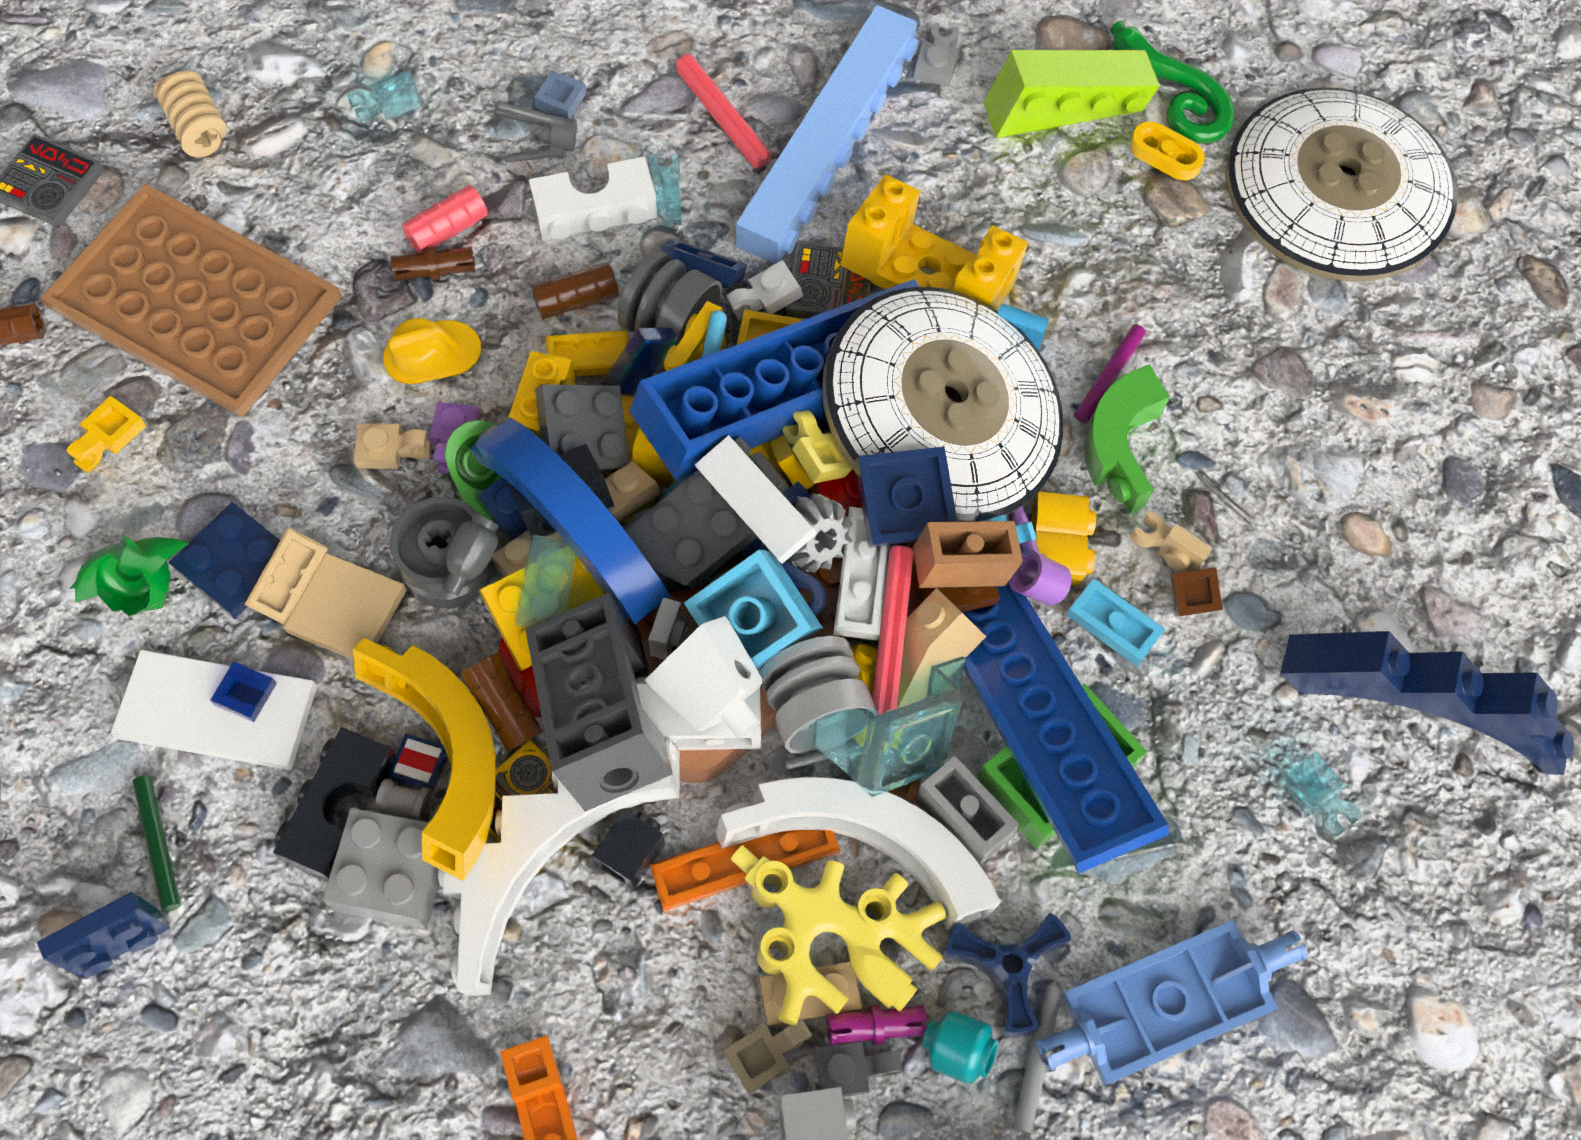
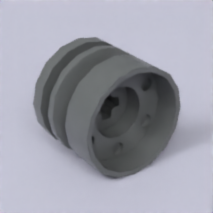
M661 250L652 251L634 270L624 289L618 308V324L630 332L635 331L643 339L654 336L655 344L668 352L673 345L678 346L685 335V328L690 317L693 314H699L707 301L720 306L722 284L697 269L686 273V266L682 261L678 259L672 260L668 254Z

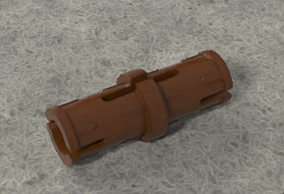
M472 246L436 251V248L433 247L427 248L425 253L391 256L392 272L395 271L393 274L395 282L423 277L440 280V275L476 272Z

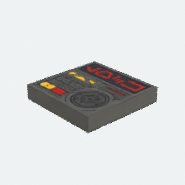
M33 134L0 175V203L60 228L103 173L104 168L95 159Z
M796 242L792 275L801 287L804 296L787 305L786 316L808 319L867 297L870 294L871 280L840 266L843 248Z

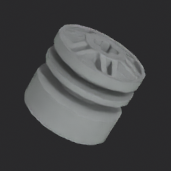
M815 637L796 643L774 655L759 670L762 678L761 687L767 692L766 700L768 705L774 710H778L775 715V723L785 749L791 753L806 754L837 746L856 737L876 720L877 709L867 685L862 680H857L860 668L852 658L853 651L850 644L843 637Z

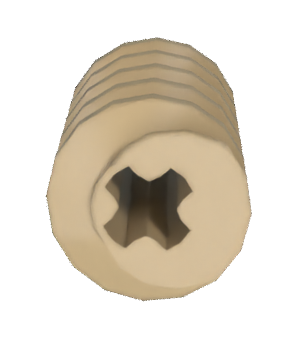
M185 70L161 78L156 83L153 92L184 152L193 157H209L221 146V140L226 135L227 126L224 119L221 118V114L218 108H216L201 76L194 71Z

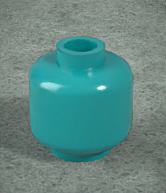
M953 1010L948 1011L939 1022L932 1020L929 1023L922 1043V1047L929 1050L928 1060L932 1070L968 1084L974 1083L979 1076L984 1078L988 1076L994 1064L999 1045L998 1040L993 1039L992 1028L989 1024Z

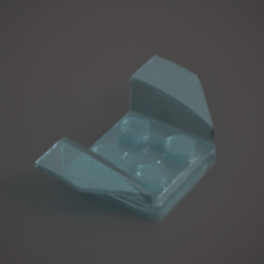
M961 656L932 666L927 697L920 701L895 710L886 711L875 717L866 709L854 708L838 711L815 720L813 745L844 770L871 797L934 774L946 763L962 704L960 695L961 681L966 658Z

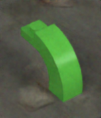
M1150 364L1127 373L1109 387L1099 401L1085 440V460L1094 485L1097 486L1110 480L1113 496L1118 502H1123L1129 514L1145 508L1154 489L1130 451L1127 434L1134 428L1161 417L1170 398Z

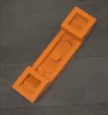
M548 1035L500 1051L524 1139L579 1140Z

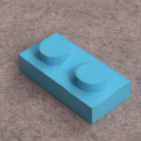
M1094 578L1066 614L1071 620L1137 667L1165 631V628Z

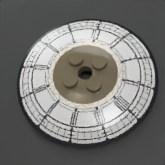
M1328 87L1310 88L1287 93L1267 102L1252 113L1243 123L1232 143L1227 159L1226 179L1229 196L1238 217L1249 233L1263 247L1282 261L1300 270L1324 278L1356 282L1373 281L1406 272L1422 263L1437 249L1451 228L1456 213V179L1450 161L1439 142L1419 121L1404 110L1383 99L1359 91ZM1340 166L1351 168L1356 175L1344 174Z
M935 287L902 288L880 295L860 307L844 323L832 342L827 354L822 381L825 414L837 446L855 473L854 460L858 456L945 446L958 522H981L997 515H1008L1032 499L1050 478L1056 466L1063 440V412L1059 392L1047 363L1035 345L1021 329L998 315V311L976 298L948 289ZM945 387L956 389L961 395L962 403L951 401L945 393Z

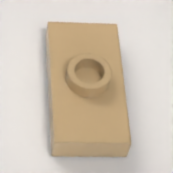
M288 527L244 605L286 625L327 553L328 547Z

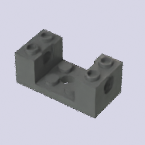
M606 593L525 629L552 772L585 812L673 774L664 737L643 709L634 673L646 668L639 637L610 593ZM594 679L589 687L579 691L581 684H584L586 680Z

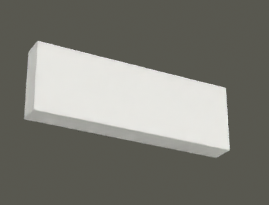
M729 435L695 464L697 469L781 564L817 534L812 526Z
M850 507L848 518L853 525L846 533L853 542L845 544L833 635L878 641L890 545L869 548L862 508Z

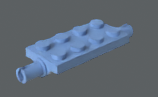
M1234 920L1228 921L1065 991L1062 994V998L1074 1021V1026L1045 1039L1037 1040L1036 1047L1038 1053L1042 1055L1053 1049H1059L1058 1052L1042 1060L1048 1071H1052L1055 1067L1087 1054L1091 1058L1103 1086L1111 1084L1279 1009L1269 990L1268 980L1271 979L1272 972L1297 961L1305 960L1307 958L1305 944L1290 951L1285 950V948L1302 940L1294 930L1288 931L1286 934L1259 946L1255 943L1250 944L1241 936Z

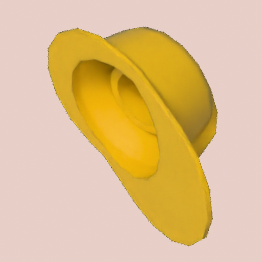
M412 318L402 322L394 330L383 352V365L389 376L397 382L408 385L453 377L467 372L477 363L481 355V341L476 331L467 324L455 320L432 322L423 318Z

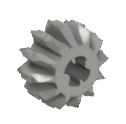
M814 493L809 499L797 496L795 509L812 526L817 534L787 561L794 566H799L805 571L813 573L819 567L831 570L832 559L834 557L844 558L841 551L843 545L853 542L846 533L853 523L845 516L846 510L843 509V506L834 500H829L821 494Z

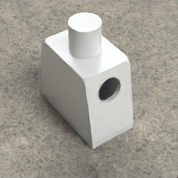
M725 616L702 623L645 679L647 684L698 731L708 729L724 720L734 735L740 739L761 722L745 700L761 686L762 678L731 623Z

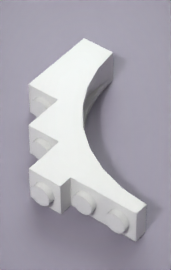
M665 741L673 772L672 775L586 812L553 772L552 782L554 788L558 789V793L503 796L502 810L497 811L495 819L496 833L498 838H501V843H488L484 845L477 862L464 881L438 868V879L440 886L443 888V894L461 900V906H457L454 914V927L457 935H459L458 954L453 957L451 967L453 982L457 984V992L472 996L491 995L495 959L507 921L526 886L556 851L577 833L610 814L646 802L679 798L680 752L670 741Z

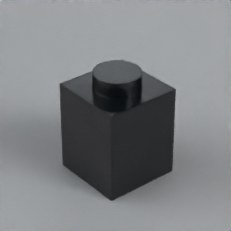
M624 809L592 854L595 866L634 891L649 870V864L655 861L665 846L663 833L659 831L662 828L661 825L641 811L635 816Z

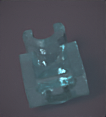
M1316 751L1277 781L1307 817L1318 810L1322 815L1324 829L1334 838L1345 831L1343 826L1337 821V814L1344 815L1352 825L1362 818V813L1355 804L1343 801L1337 795L1346 786Z

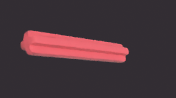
M686 54L683 57H679L676 61V71L753 168L761 169L763 166L768 165L771 161L769 149L694 56Z
M899 545L892 546L889 552L872 693V700L877 709L876 720L893 721L897 711L914 556L912 548Z

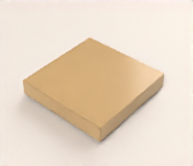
M326 553L284 629L290 635L354 660L353 648L363 638L378 644L407 589L403 583Z

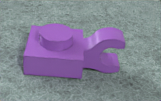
M444 402L437 403L429 439L431 446H436L434 462H439L438 473L450 474L445 459L447 440L453 431L465 422L480 420L481 413L478 406Z

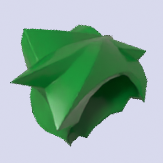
M124 535L120 543L98 550L81 566L76 581L69 588L75 589V603L92 597H100L111 611H123L128 616L163 608L171 576L167 560L189 543L165 537H152L135 541Z

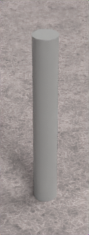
M1044 985L1037 1015L1039 1027L1033 1033L1012 1128L1017 1132L1029 1135L1032 1134L1046 1070L1042 1060L1049 1056V1052L1039 1055L1036 1041L1053 1035L1063 991L1061 988L1053 985Z

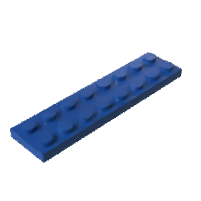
M1008 581L1005 586H997L1000 595L998 604L963 612L986 638L960 664L1077 872L1080 874L1169 835L1167 821L1027 597L1015 592L1010 587Z

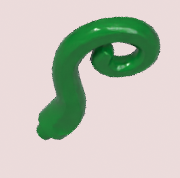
M1122 21L1112 25L1110 32L1115 37L1112 42L1114 50H1145L1157 78L1187 86L1200 94L1184 92L1176 95L1170 101L1166 115L1173 131L1197 144L1215 143L1230 131L1234 121L1233 103L1228 92L1216 79L1199 68L1157 51L1136 26L1127 28ZM1209 103L1214 113L1212 122L1196 124L1188 120L1183 111L1191 110L1193 113L1201 116L1206 113Z

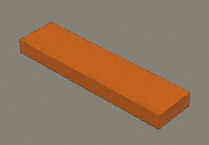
M782 831L722 849L720 843L716 842L649 864L663 911L665 912L749 884L744 880L747 874L730 860L742 845L759 860L765 856L770 861H779L785 864L791 870L839 854L840 848L834 831Z

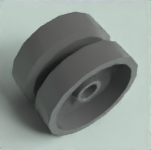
M432 497L413 504L400 515L391 531L390 551L407 590L418 601L435 608H456L476 599L480 595L478 590L488 586L495 573V564L491 558L481 575L475 579L466 580L459 596L442 589L450 573L446 565V556L458 528L462 523L471 521L474 514L480 515L470 504L453 497Z

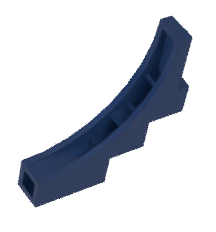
M1390 631L1289 634L1280 674L1301 694L1337 695L1368 699L1408 707L1443 717L1475 729L1508 745L1531 760L1547 775L1565 774L1567 759L1572 757L1574 751L1573 737L1556 718L1558 711L1556 693L1537 672L1481 673L1463 651L1409 653Z

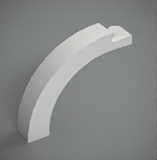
M801 777L759 784L752 802L753 805H750L749 802H741L727 808L724 814H721L715 831L721 849L765 835L792 830H831L834 833L865 842L884 852L903 866L923 887L933 903L939 901L943 905L947 915L943 922L947 931L952 930L958 923L967 925L988 918L1001 903L993 885L977 860L960 840L940 822L922 809L896 795L858 782L835 778Z

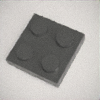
M542 384L535 389L541 440L557 455L587 444L602 473L616 472L630 463L620 386Z

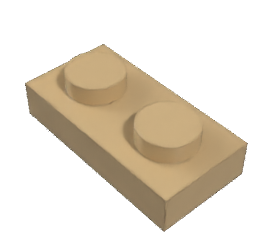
M851 962L815 968L849 998L839 1013L862 1011L856 974ZM784 975L759 977L767 1028L790 1025L778 1019L786 993L787 984ZM811 995L805 998L798 1020L803 1019L804 1022L824 1019L827 1013H836L818 997Z

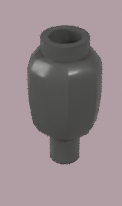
M474 514L471 521H466L460 525L446 556V565L450 573L442 589L459 596L466 580L469 581L481 575L497 548L498 538L495 533L499 525L477 514Z

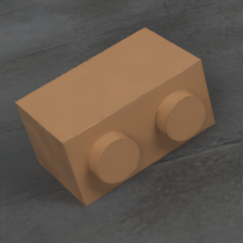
M1015 521L928 522L913 546L919 588L1005 586L1023 563Z

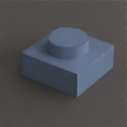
M551 70L534 96L535 108L558 117L571 119L587 94L586 84Z

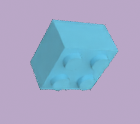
M756 551L684 602L698 626L725 616L731 623L758 672L766 661L796 643L807 640L823 628L779 560L771 551Z

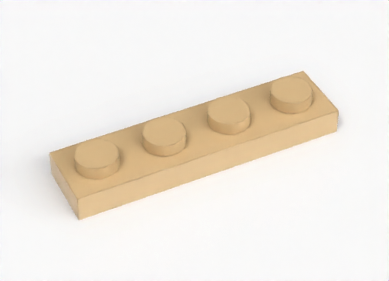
M631 461L605 479L615 505L608 510L618 522L660 495L657 482L634 461ZM526 531L496 551L492 556V560L499 571L506 577L568 546V544L558 532L533 542L529 532Z

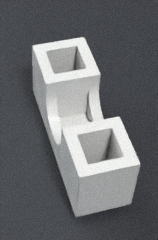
M645 156L606 164L608 184L601 191L591 194L576 190L570 182L568 172L529 179L542 241L564 239L570 235L590 231H604L609 227L629 223L639 224L649 219L657 218L656 194Z

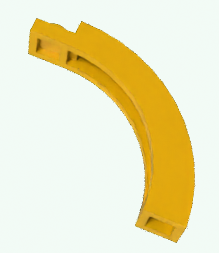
M363 638L353 648L355 678L393 696L412 708L432 727L446 750L452 771L450 783L438 811L422 831V860L464 881L477 862L486 843L495 805V750L486 717L477 700L465 684L448 667L432 655L412 645L401 656L388 646L378 645Z

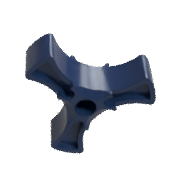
M1049 913L1043 919L1038 930L1032 936L1021 942L1007 945L986 942L973 935L962 923H958L945 943L943 960L970 964L976 967L977 970L984 972L992 980L1003 1004V1023L1000 1034L1006 1038H1019L1032 1034L1039 1027V1022L1029 1005L1027 994L1028 977L1034 963L1044 954L1064 948L1071 940V936L1065 925L1052 913Z

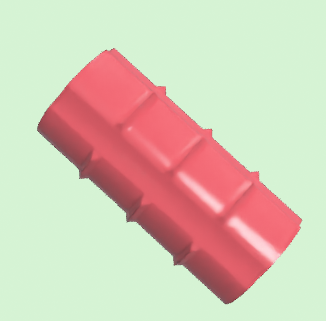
M467 185L455 193H450V196L440 202H434L433 206L421 213L417 212L414 217L403 222L401 226L417 253H425L427 248L439 247L441 243L449 238L456 237V234L468 227H473V224L487 217L488 213L480 195L473 186Z

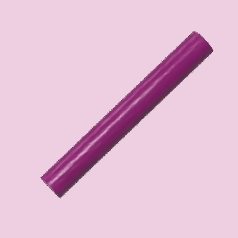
M1132 325L1074 412V417L1081 423H1087L1090 420L1104 393L1115 382L1146 335V330L1141 325Z

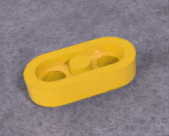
M1149 121L1139 124L1135 128L1130 141V149L1138 159L1178 180H1190L1196 177L1205 160L1204 151L1197 143L1157 122Z

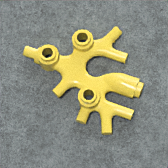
M743 845L730 859L747 874L744 880L751 885V893L754 900L765 908L779 907L784 915L783 926L769 930L763 936L757 949V962L759 966L769 974H783L787 984L786 993L778 1017L784 1023L797 1025L803 1002L808 996L818 997L836 1014L839 1013L849 1000L846 995L822 976L811 963L809 957L810 945L813 939L820 933L833 932L841 936L846 942L852 968L861 984L888 1009L893 1006L899 1012L918 989L911 983L913 978L882 953L880 949L881 941L887 937L894 939L930 971H933L944 957L922 937L924 929L947 917L943 905L936 901L916 912L909 914L900 913L896 909L895 902L907 888L908 883L897 873H893L881 889L873 888L867 890L860 897L856 906L845 903L840 897L839 883L844 865L837 861L827 860L819 885L814 888H806L793 881L792 873L785 864L779 861H770L765 856L759 860ZM771 883L776 886L778 891L769 892L764 888V884ZM866 910L874 911L878 916V920L869 918ZM769 950H780L784 958L774 959L770 955Z

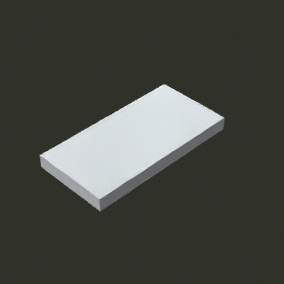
M140 650L110 734L116 739L292 770L317 685L312 680ZM239 672L271 686L253 717L221 704Z

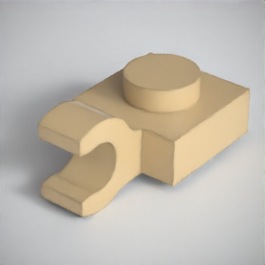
M358 424L353 461L358 469H399L401 457L415 459L430 458L431 442L426 441L427 432L425 430L412 429L404 433L400 424Z
M1150 511L1145 516L1143 523L1149 526L1153 533H1145L1142 529L1136 527L1130 537L1140 547H1159L1160 549L1157 554L1162 556L1171 568L1179 572L1200 569L1213 549L1178 524L1171 528L1158 514Z

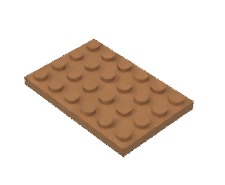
M145 183L40 299L50 310L243 418L341 299L342 295L339 287Z

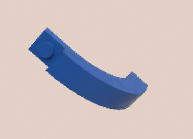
M509 418L502 424L485 430L478 437L475 445L469 448L478 463L507 480L544 516L580 559L604 594H611L627 619L636 624L658 607L663 598L668 599L671 596L641 551L605 505L571 467L528 428Z

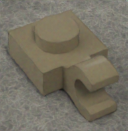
M803 1019L798 1020L797 1025H790L773 1037L766 1024H764L723 1051L748 1095L790 1070L791 1068L784 1055L810 1041L812 1035Z

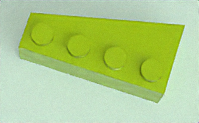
M1011 50L983 104L995 137L1000 138L1142 112L1160 85L1145 50Z

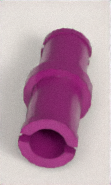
M880 1005L869 1006L868 1011L838 1014L827 1013L826 1024L830 1025V1028H827L829 1044L836 1045L837 1043L871 1040L873 1045L884 1044L885 1039L924 1037L927 1029L926 1025H922V1022L927 1021L923 1005H917L916 1007H904L899 1012L896 1008L882 1009Z

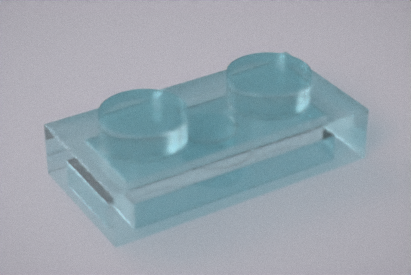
M538 535L531 536L514 623L515 626L529 628L566 611L576 554L565 541Z

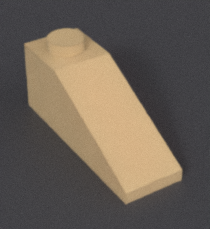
M937 588L906 620L897 701V726L986 638Z

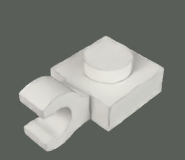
M782 260L748 279L751 289L739 288L729 293L726 297L739 322H742L744 310L757 312L764 308L768 314H773L802 298L804 295L801 287Z

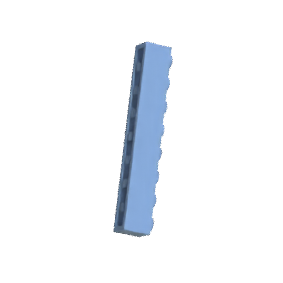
M876 5L737 221V248L773 264L780 262L785 253L791 254L793 252L796 242L799 240L801 227L803 224L809 225L811 223L821 195L826 197L832 189L835 181L834 174L839 167L842 169L846 167L852 154L854 142L856 140L861 141L864 138L869 127V118L873 113L878 114L882 109L886 99V91L889 86L894 88L897 85L902 74L904 62L913 59L919 45V40L915 38L917 21Z

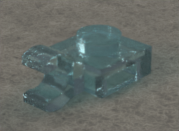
M409 70L373 83L374 92H369L365 89H355L347 94L351 108L357 107L354 111L358 122H367L383 113L387 120L421 107L416 84Z
M672 154V164L669 167H661L658 165L657 155H652L650 158L651 175L663 185L655 187L657 211L665 210L666 226L682 225L678 178L680 175L679 157L677 154Z

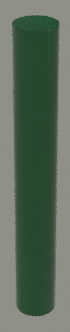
M148 775L140 776L133 779L132 784L161 911L169 912L180 908L181 902L152 778Z

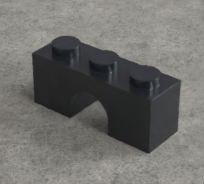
M341 727L336 737L330 738L324 745L320 755L321 764L313 779H308L301 787L297 798L299 805L290 821L286 820L278 829L274 840L276 847L273 853L284 864L328 882L344 832L343 829L332 824L333 810L343 798L350 795L360 794L374 800L376 799L381 783L384 779L391 778L399 761L392 748Z

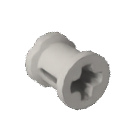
M384 779L377 792L374 812L426 822L432 806L433 791L427 787H423L420 791L396 786L394 780Z

